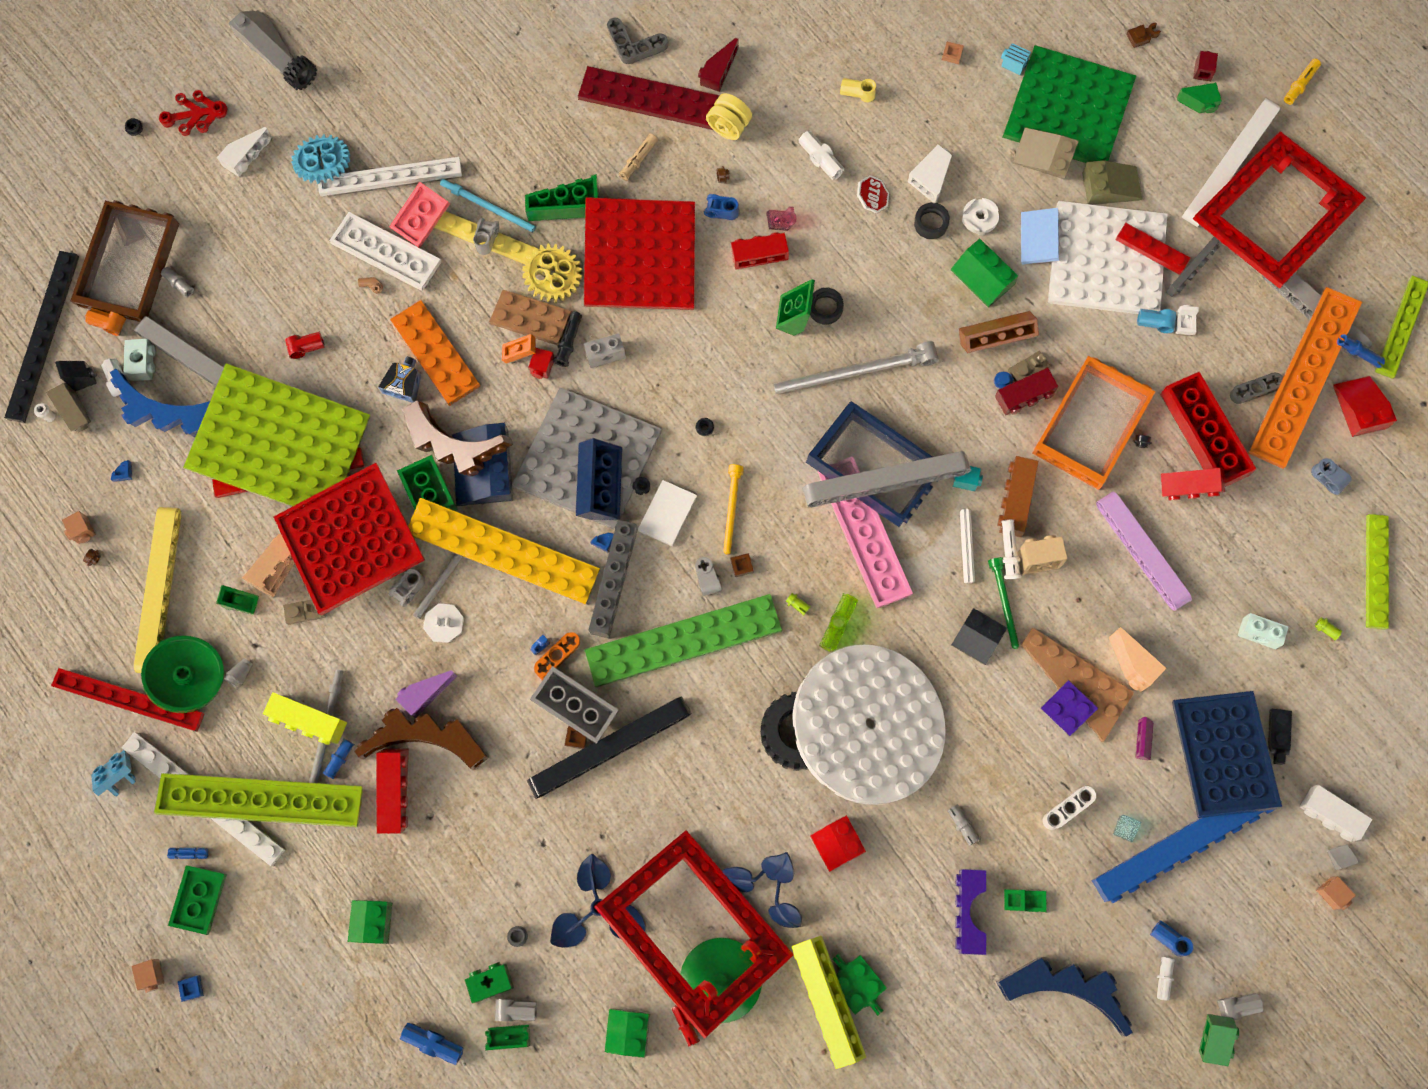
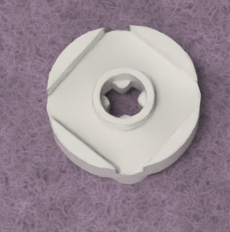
M982 198V200L973 199L966 204L962 223L968 230L983 236L997 226L999 213L998 207L994 202ZM978 213L980 215L983 213L984 219L977 218L978 216L976 214Z

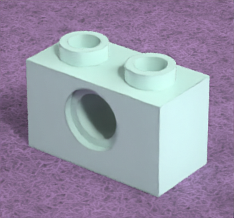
M148 339L125 340L123 375L130 381L153 380V373L155 372L153 356H155L156 350Z
M1250 613L1243 618L1238 636L1276 650L1284 644L1289 627Z

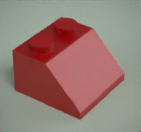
M847 815L810 835L829 872L866 852Z

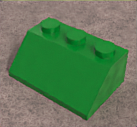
M980 238L966 249L951 268V271L988 308L1016 284L1018 275Z

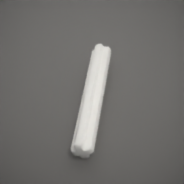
M962 509L960 511L964 583L971 584L975 582L971 510Z

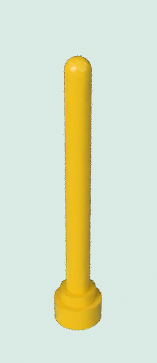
M737 464L729 465L728 470L731 478L724 541V553L726 555L731 553L738 483L744 472V466Z

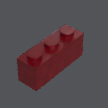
M1047 367L998 389L995 398L1005 415L1010 413L1014 415L1025 406L1032 407L1043 398L1045 400L1052 398L1059 386Z

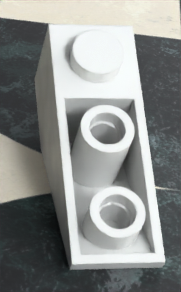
M266 127L228 144L217 159L224 168L240 177L248 169L250 163L258 157L260 151L269 144L272 136Z

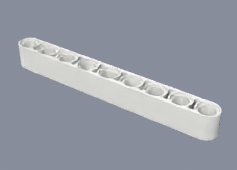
M1265 98L1182 216L1184 220L1196 227L1199 226L1193 220L1195 214L1232 179L1273 121L1281 106Z

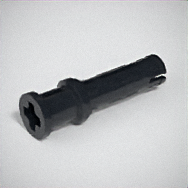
M571 312L562 342L557 346L558 352L556 357L553 358V362L559 366H569L568 360L570 354L574 351L573 342L582 319V315L579 312Z

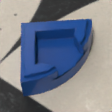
M127 460L120 463L116 470L112 472L111 481L132 480V462Z
M614 533L596 536L590 543L608 553Z
M544 634L536 640L530 649L534 655H537L550 645Z

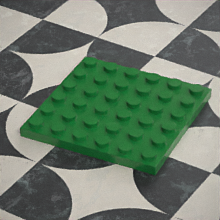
M1034 45L1002 138L1020 143L1025 128L1048 132L1078 141L1073 160L1083 163L1109 161L1136 75Z

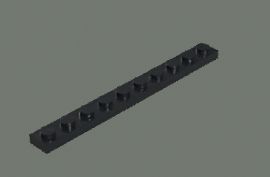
M59 251L4 417L7 420L21 423L26 422L79 260V256L75 253Z

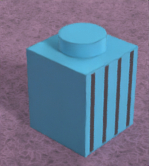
M1012 43L1009 49L1005 48L1001 59H1003L1001 67L1021 75L1028 63L1031 52Z

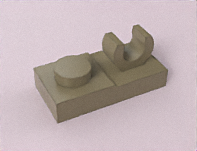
M1039 350L1010 367L1008 372L1016 382L1047 367L1049 368L1050 364Z
M312 600L283 605L287 625L326 617V614L322 616L318 614Z

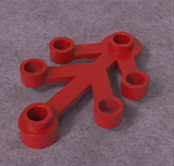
M195 90L193 98L196 102H202L208 106L207 108H200L189 101L185 94L178 93L175 96V100L179 105H184L190 111L173 114L163 111L159 115V121L164 127L170 128L177 120L191 118L186 124L179 126L178 130L181 135H190L195 125L200 133H205L216 118L221 119L227 115L228 108L222 101L213 102L205 97L201 90ZM208 115L204 121H199L203 116Z

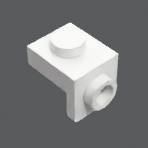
M1192 305L1179 307L1176 312V334L1195 335L1196 315L1199 312V307H1193Z

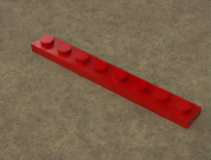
M58 668L51 684L54 688L198 732L205 715L199 711L188 713L166 711L155 705L147 695Z

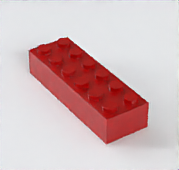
M1200 371L1164 388L1160 395L1203 469H1224L1225 487L1249 477L1256 470L1255 465Z

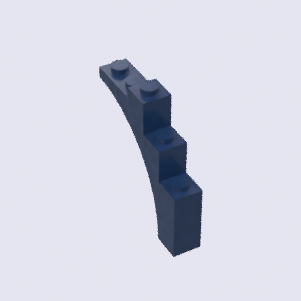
M1038 957L996 981L1006 1001L1039 991L1067 993L1085 1000L1097 1008L1111 1021L1121 1036L1127 1037L1133 1033L1130 1028L1132 1024L1126 1015L1123 1016L1119 1009L1121 1007L1119 1001L1115 996H1111L1113 992L1117 991L1115 986L1117 982L1111 973H1107V971H1101L1084 981L1082 979L1084 974L1079 966L1075 967L1074 964H1069L1051 974L1052 968L1046 959L1043 960L1042 957Z

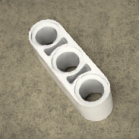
M1084 786L1076 790L1044 815V826L1049 830L1062 827L1095 801L1096 792L1094 789ZM1082 791H1085V792L1088 793V795H1089V800H1088V801L1082 800V798H1081V792H1082ZM1066 803H1070L1073 806V813H1068L1065 810ZM1050 815L1057 817L1058 824L1056 826L1050 823Z

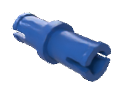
M343 738L335 754L331 755L332 759L325 771H323V774L334 779L342 764L346 763L345 759L355 744Z

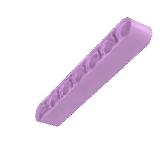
M1111 492L1096 502L1098 510L1167 605L1173 611H1176L1190 602L1192 598L1189 591L1121 498L1115 492Z

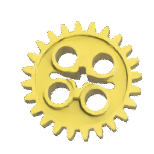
M548 243L546 249L540 245V251L534 248L533 254H528L529 260H524L526 266H523L522 269L525 272L522 278L526 279L524 285H530L528 291L534 290L533 296L535 297L539 294L540 300L547 297V302L553 298L554 302L557 303L558 297L564 301L565 295L570 298L571 292L575 293L576 287H579L580 282L578 280H581L582 277L579 274L582 268L578 267L580 262L574 261L576 255L570 256V249L564 252V246L557 249V244L551 248ZM549 259L552 263L545 264L542 260ZM566 266L568 271L564 272L559 267ZM542 275L545 279L538 280L535 276ZM559 282L562 286L555 287L552 283Z

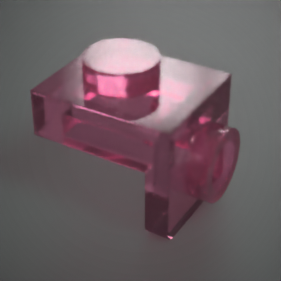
M789 206L786 211L768 210L766 213L768 227L771 230L788 231L796 223V214L792 206Z

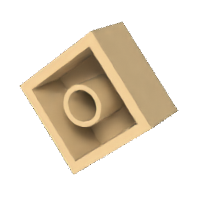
M1056 535L1044 537V540L1038 541L1036 538L1028 539L1017 552L1020 558L1019 564L1022 575L1060 569L1067 560L1062 536L1056 537Z

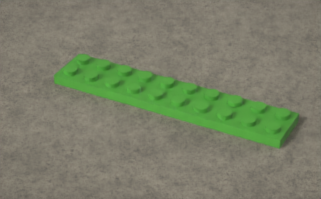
M771 594L591 647L585 649L594 685L595 687H600L782 632Z

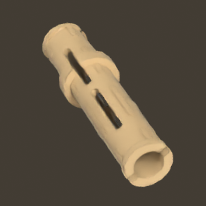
M649 134L634 155L628 158L627 164L619 172L620 178L628 181L634 171L640 168V163L658 142L655 135Z

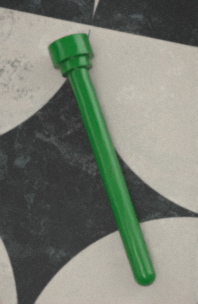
M1003 557L988 560L989 569H992V572L995 573L1011 646L1013 649H1018L1019 641L1002 573L1005 564L1003 563Z

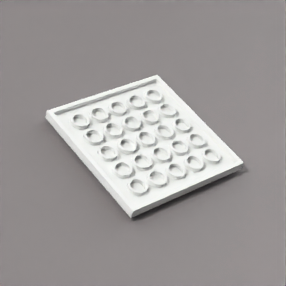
M1058 201L1059 261L1051 262L1048 303L1139 314L1140 309L1160 311L1164 266L1115 239L1126 222L1165 243L1167 214Z

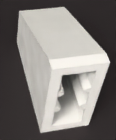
M937 145L909 174L908 183L933 203L938 201L952 157L950 152L946 148Z

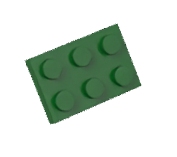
M186 865L168 926L209 935L227 874Z

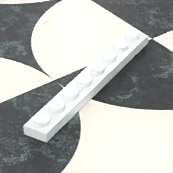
M459 157L342 173L339 174L340 177L333 176V181L327 179V182L324 183L321 180L318 188L320 196L460 177L462 176L461 160Z

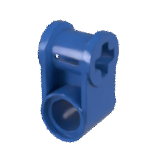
M709 194L707 196L708 203L707 208L704 209L705 216L735 220L739 216V205L735 198L716 194Z

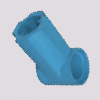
M1140 309L1137 317L1138 326L1157 328L1161 333L1174 332L1175 311L1170 309L1161 311Z

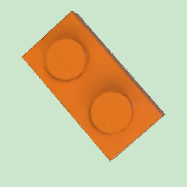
M529 334L503 344L502 361L507 364L535 354L536 337Z

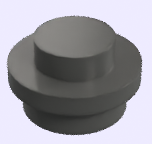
M521 926L512 927L507 934L508 942L514 947L523 946L528 939L527 931Z

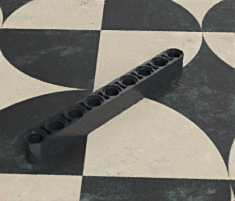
M678 697L600 739L597 744L593 743L530 777L527 783L535 799H538L686 719L692 713L683 697Z

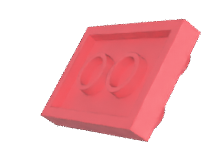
M419 182L389 227L420 248L450 203Z

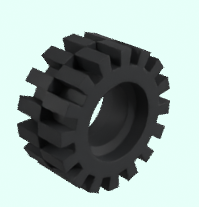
M296 56V59H291L292 62H288V67H285L284 70L286 72H283V78L295 90H302V88L306 89L307 85H311V80H315L314 76L317 75V68L306 56Z

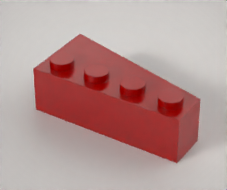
M385 748L376 753L377 834H401L408 827L406 808L408 806L409 748Z

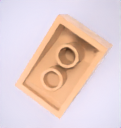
M1121 627L1109 637L1125 678L1134 690L1142 692L1166 669Z

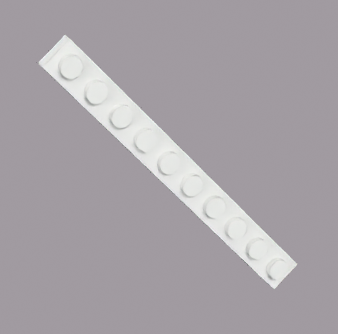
M136 732L121 747L159 778H161V773L190 775ZM211 818L270 866H273L285 852L284 848L248 820Z

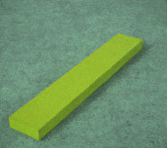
M1413 275L1410 277L1381 356L1385 358V363L1383 365L1378 362L1382 367L1376 368V373L1391 379L1396 376L1425 298L1428 281Z

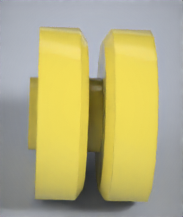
M721 94L714 103L715 106L706 115V120L719 135L727 139L737 140L744 131V127L752 119V113L748 106L739 98L730 94Z

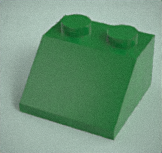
M352 900L347 942L389 944L393 903Z
M609 1009L604 1052L645 1058L650 1013Z

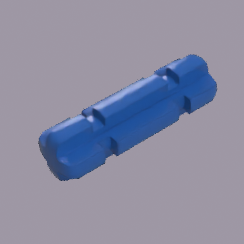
M169 848L167 857L169 859H207L209 851L208 848Z

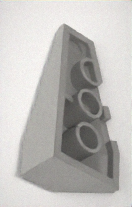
M259 10L243 11L228 23L236 37L280 73L286 72L284 69L288 67V62L291 63L293 58L270 19Z

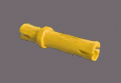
M1313 59L1297 81L1291 84V89L1284 97L1285 103L1293 104L1297 97L1305 91L1306 85L1321 66V62L1318 59Z

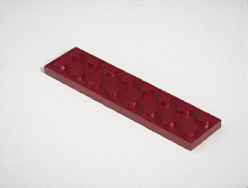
M587 66L578 93V100L713 130L706 120V115L715 106L714 103L720 95Z

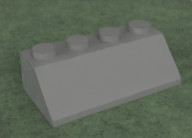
M553 666L530 698L532 702L596 744L618 712L617 708Z

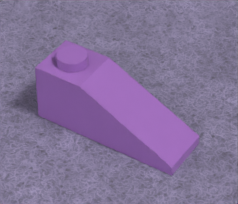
M450 670L411 684L407 688H402L395 700L411 716L417 718L457 675Z

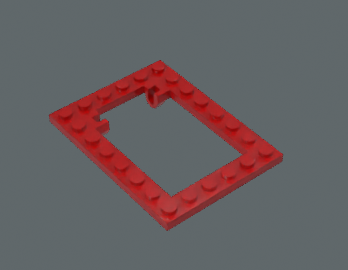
M1280 131L1195 214L1193 220L1280 289L1364 202L1366 197ZM1292 165L1327 192L1319 204L1328 212L1278 262L1221 216L1270 167H1273L1282 174L1287 167Z
M687 830L595 906V909L704 1039L794 956ZM682 860L750 937L742 945L741 949L744 952L747 949L752 952L753 956L750 959L754 964L719 996H717L716 988L705 980L693 990L626 910L630 904ZM702 990H705L709 997Z

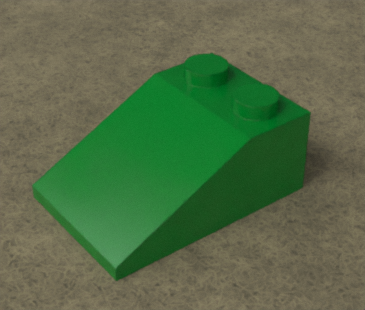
M811 279L780 296L776 322L777 330L793 336L805 330L811 312L815 280Z

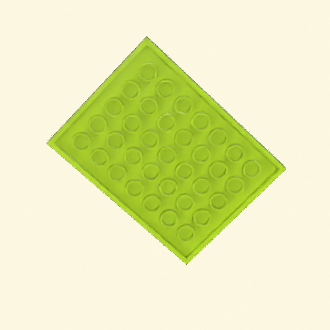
M226 363L183 468L280 503L294 506L347 478L371 416L362 411Z

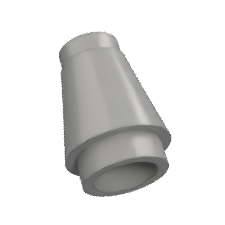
M243 658L242 661L226 673L225 680L238 688L239 685H243L253 664Z

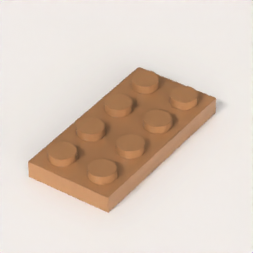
M502 290L489 322L491 325L526 336L532 334L538 340L558 346L569 322L571 311Z

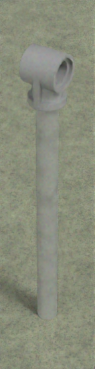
M928 341L919 344L916 347L917 349L909 348L908 353L773 383L775 394H780L906 364H911L912 367L918 363H921L922 366H929L937 363L939 358L934 342Z

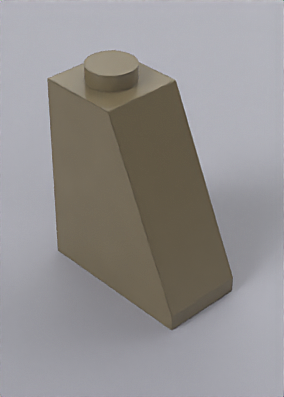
M62 383L46 392L71 432L77 430L79 433L88 428L87 424L91 423V420L75 390L68 384Z

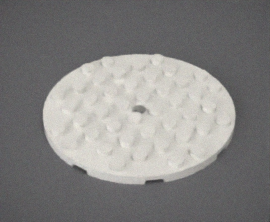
M875 645L844 647L830 653L817 662L800 684L793 708V727H795L798 750L815 778L822 785L825 784L834 791L836 795L852 802L868 805L895 802L916 792L934 773L942 756L945 743L943 709L929 679L913 662L903 655ZM867 719L874 720L873 729L867 727Z

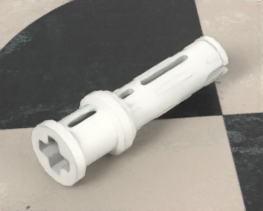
M1014 520L1001 521L1005 549L1003 563H1005L1006 570L1004 579L1021 578L1022 574L1019 572L1020 558L1017 556Z

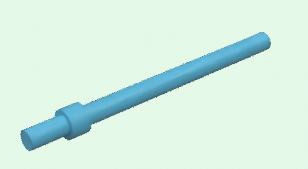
M442 179L440 185L451 190L452 194L462 196L532 233L534 232L536 226L464 190L459 184H453L445 179Z

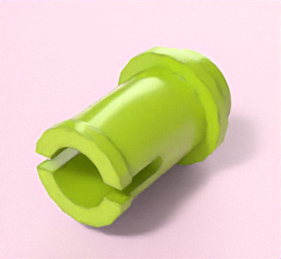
M792 592L785 602L788 603L787 606L791 605L804 616L811 605H808L799 598L797 593L794 594Z
M1319 618L1314 625L1317 631H1322L1334 641L1342 634V630L1328 622L1327 618Z

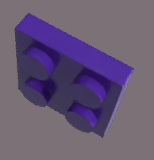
M1068 680L1041 709L1071 736L1098 707Z

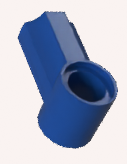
M1159 920L1150 933L1153 938L1170 949L1178 957L1190 955L1193 951V943L1189 938L1183 937L1161 920ZM1179 941L1184 942L1186 945L1184 953L1180 952L1177 948Z

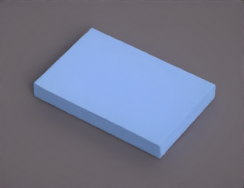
M1058 208L1021 212L1022 265L1059 261Z

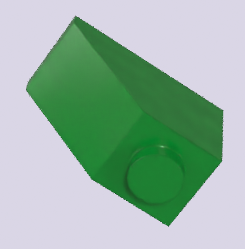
M1216 82L1181 88L1177 96L1178 102L1199 114L1217 111L1222 102Z

